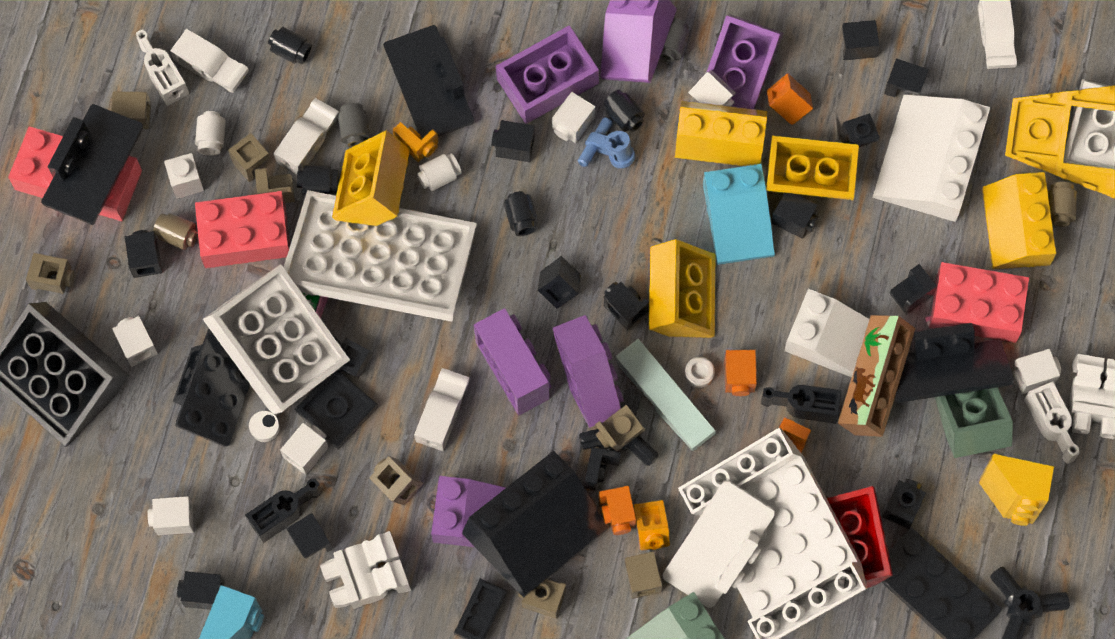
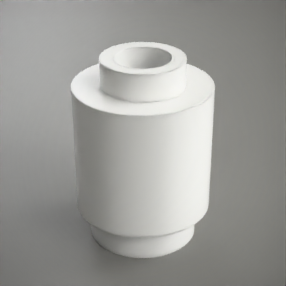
M206 111L203 115L197 117L195 145L198 147L197 151L200 154L218 155L221 152V148L224 147L226 120L218 112Z
M452 153L448 155L442 154L420 165V172L417 173V177L424 189L429 187L431 191H434L456 180V176L462 174V171Z

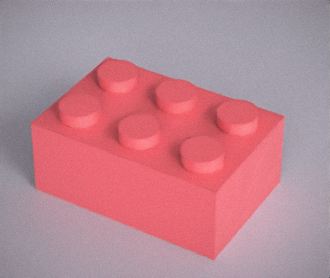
M282 191L195 203L200 257L205 268L287 257L290 241Z
M942 262L936 278L937 288L933 298L929 328L935 329L972 323L975 336L1016 343L1022 332L1029 277Z

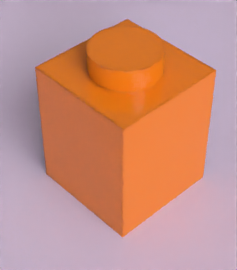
M726 350L724 358L725 393H732L734 396H747L750 392H755L757 384L755 350Z

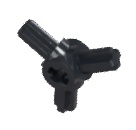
M626 389L623 395L624 401L620 407L629 406L636 416L642 397L641 393L634 389ZM599 429L579 434L583 450L603 445L596 436ZM641 433L621 449L623 451L629 449L646 466H650L656 461L659 454L641 437Z
M1003 566L996 569L990 575L991 580L1007 598L1004 603L1008 607L1006 616L1009 618L1002 639H1022L1026 626H1031L1035 618H1042V614L1045 612L1068 610L1070 607V600L1066 592L1040 595L1038 590L1032 591L1026 586L1020 587ZM1021 601L1022 604L1026 601L1030 607L1028 609L1025 608L1023 611L1019 608Z

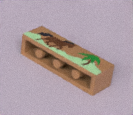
M870 316L838 421L839 425L854 435L883 437L915 328L900 316Z

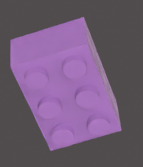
M570 25L496 65L497 81L525 124L563 104L571 92L579 95L599 84V69Z
M504 308L474 324L475 340L519 416L549 400V389L551 388L549 380L551 377L543 363L538 365L534 357L536 351L530 340H523L520 333L522 328L514 314L509 316Z
M584 315L552 329L570 392L590 428L599 421L603 423L621 409L619 403L624 400L618 385H614V381H617L618 377L612 363L609 364L608 360L612 359L608 344L600 342L602 337L597 325L591 326L588 318Z

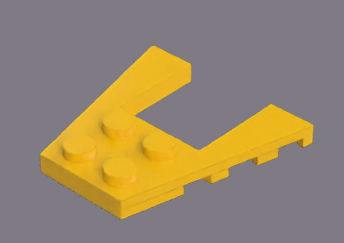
M1115 85L1013 98L1005 156L1115 199V169L1063 162L1071 106L1115 111Z

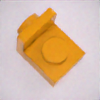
M401 122L393 128V136L410 148L409 154L417 162L424 157H430L438 147V135L433 129L422 139L413 127L407 128Z
M663 500L634 504L640 550H655L670 546L669 529Z

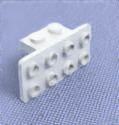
M725 480L663 573L664 580L687 595L694 592L704 606L708 608L714 607L723 593L726 594L730 587L735 589L739 585L745 574L741 571L747 562L752 564L761 551V548L758 547L760 537L773 519L774 509L733 482Z

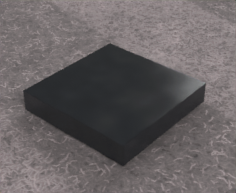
M337 369L320 382L294 410L311 426L314 425L326 435V439L339 450L378 408V404Z

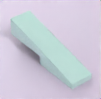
M639 339L616 355L618 367L655 406L656 412L692 451L716 434L714 428Z

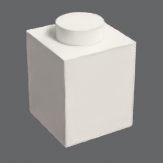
M712 70L708 71L688 92L699 103L730 107L735 103L731 98L736 92Z
M571 92L552 117V128L555 134L565 141L569 139L577 143L595 119V106Z
M192 153L164 161L176 199L204 191Z
M139 316L125 318L118 323V326L112 328L131 367L158 355Z
M1050 349L1016 359L1012 370L1021 393L1026 394L1052 381L1056 384L1060 377L1061 366L1056 356L1053 357Z
M302 423L280 449L281 454L285 460L307 475L328 450L325 440L326 435L313 425L309 428Z
M188 496L152 499L153 508L148 509L149 527H153L157 535L194 533L193 504Z

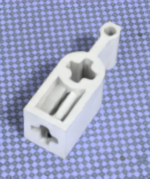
M979 0L978 14L982 43L986 53L987 69L1016 67L1014 25L1010 0Z
M188 29L184 31L170 50L176 63L207 81L216 82L234 93L249 72L248 67L228 57L220 48Z
M144 30L136 32L140 48L143 52H146L144 64L149 77L165 104L169 106L189 95L186 83L167 52L160 48L153 49L149 37Z
M315 98L303 117H300L293 124L275 150L276 163L297 174V171H303V165H309L322 146L326 133L338 119L339 111Z
M444 368L441 369L435 388L428 398L414 434L417 443L444 452L470 377Z
M1052 381L1029 391L1024 401L1041 434L1049 441H1057L1063 453L1062 459L1064 462L1069 464L1075 461L1079 455V447L1073 443L1067 432L1072 423L1071 415L1054 382ZM1052 421H1053L1055 424L1060 423V424H1061V427H1060V429H1059V427H1058L1057 425L1052 426L1050 423H1051Z

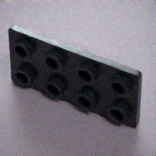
M436 25L384 42L385 52L417 132L422 139L432 129L437 132L438 136L474 124L473 115L465 98L463 82L444 36L440 37Z
M95 104L90 105L83 120L73 117L47 166L53 179L41 200L43 206L94 225L144 128L143 124Z
M972 323L914 332V352L907 355L895 394L896 401L901 403L1013 385L1014 377L1002 341L996 339L975 343V331Z
M209 327L203 344L191 348L173 402L181 405L175 426L218 445L227 447L230 445L250 383Z

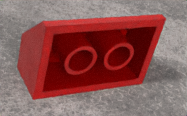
M871 486L827 498L862 564L867 588L873 587L893 576L875 487Z

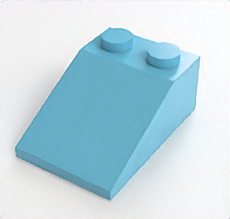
M757 164L704 172L703 189L717 265L773 257L775 253L762 165Z
M221 585L199 639H251L253 632L259 631L264 619V615L261 614L262 609L256 598Z

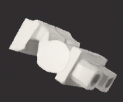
M1077 354L1072 363L1073 372L1077 373V376L1073 379L1070 389L1068 410L1072 418V432L1088 434L1092 421L1101 423V437L1115 439V360L1107 359L1104 363V358ZM1101 373L1102 377L1106 378V381L1103 383L1102 388H1100L1102 382L1100 379Z
M390 531L378 534L371 541L365 540L363 543L350 546L343 551H336L333 553L335 558L320 565L326 582L340 577L343 580L344 586L329 591L335 608L352 605L353 609H356L362 605L382 600L391 589L396 590L398 593L411 591ZM386 562L383 567L377 568L378 563Z

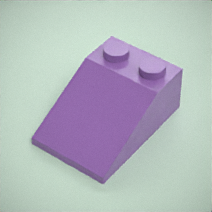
M610 0L605 13L600 73L602 79L651 83L677 10L670 0Z
M729 14L726 15L707 72L712 70L736 92L731 98L735 102L731 107L755 109L775 59L783 32Z
M439 476L431 532L433 543L474 547L462 534L468 518L503 491L505 487L471 479Z

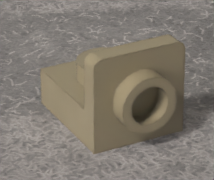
M627 405L603 423L599 421L595 424L599 429L596 436L605 448L611 446L616 451L645 431L643 425Z

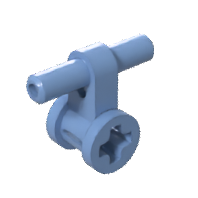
M604 117L595 132H591L585 141L586 147L578 159L579 165L587 167L594 154L598 152L608 155L611 164L616 168L629 167L635 160V152L630 146L629 135L623 131H614L606 136L613 123L611 119Z

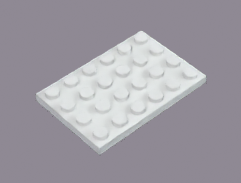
M307 190L284 264V269L301 292L453 321L477 223L399 208L397 217L378 226L336 221L332 218L336 196Z

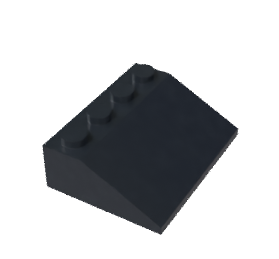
M47 302L29 303L0 345V389L64 446H68L109 404L129 377L125 370Z
M552 451L468 518L462 534L525 598L607 531L609 527L605 524L603 517L576 473L555 451Z

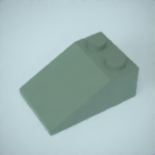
M998 387L935 397L945 436L954 458L1012 446L1013 421Z
M692 592L669 606L626 639H724L696 594Z

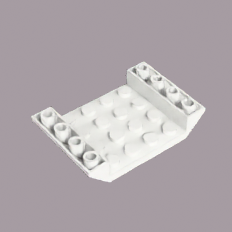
M781 428L774 430L678 488L693 515L701 516L725 480L733 482L774 509V517L759 540L758 547L761 548V551L752 564L749 562L745 564L741 570L745 574L737 586L753 617L748 623L756 639H781L867 589L862 564L806 459Z

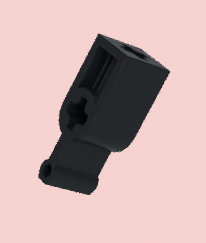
M797 385L788 393L774 391L773 388L766 387L763 388L761 404L765 407L771 405L784 406L792 417L836 424L839 414L841 390ZM797 398H803V406L798 405Z
M316 478L310 479L307 485L296 493L282 490L245 514L261 541L265 543L294 523L301 515V505L311 498L319 497L322 489ZM287 503L289 506L291 505L292 509L286 511L281 505Z

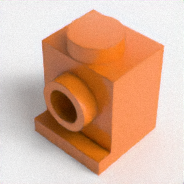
M629 486L599 491L600 505L606 504V506H602L605 524H611L614 535L631 532V528L636 527V517Z

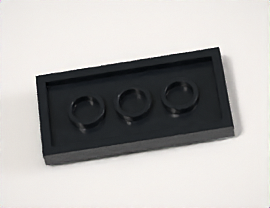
M912 527L888 551L893 576L882 581V583L942 639H975L1001 612L1002 609Z

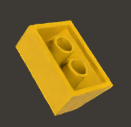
M681 101L675 158L739 166L761 164L767 111Z
M386 130L345 151L332 218L336 221L378 226L397 217L401 194L404 188L403 184L410 148Z
M772 135L766 191L854 200L859 145Z
M1045 172L1015 174L983 186L982 193L992 269L1050 266L1056 255Z
M677 239L651 247L649 330L668 337H715L716 254Z
M993 454L980 477L979 484L1003 518L1011 519L1013 524L1027 526L1029 523L1033 524L1048 502L1054 466Z

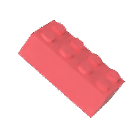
M28 127L8 176L15 190L43 198L53 179L47 166L63 136ZM128 157L99 215L123 221L142 172L137 158Z

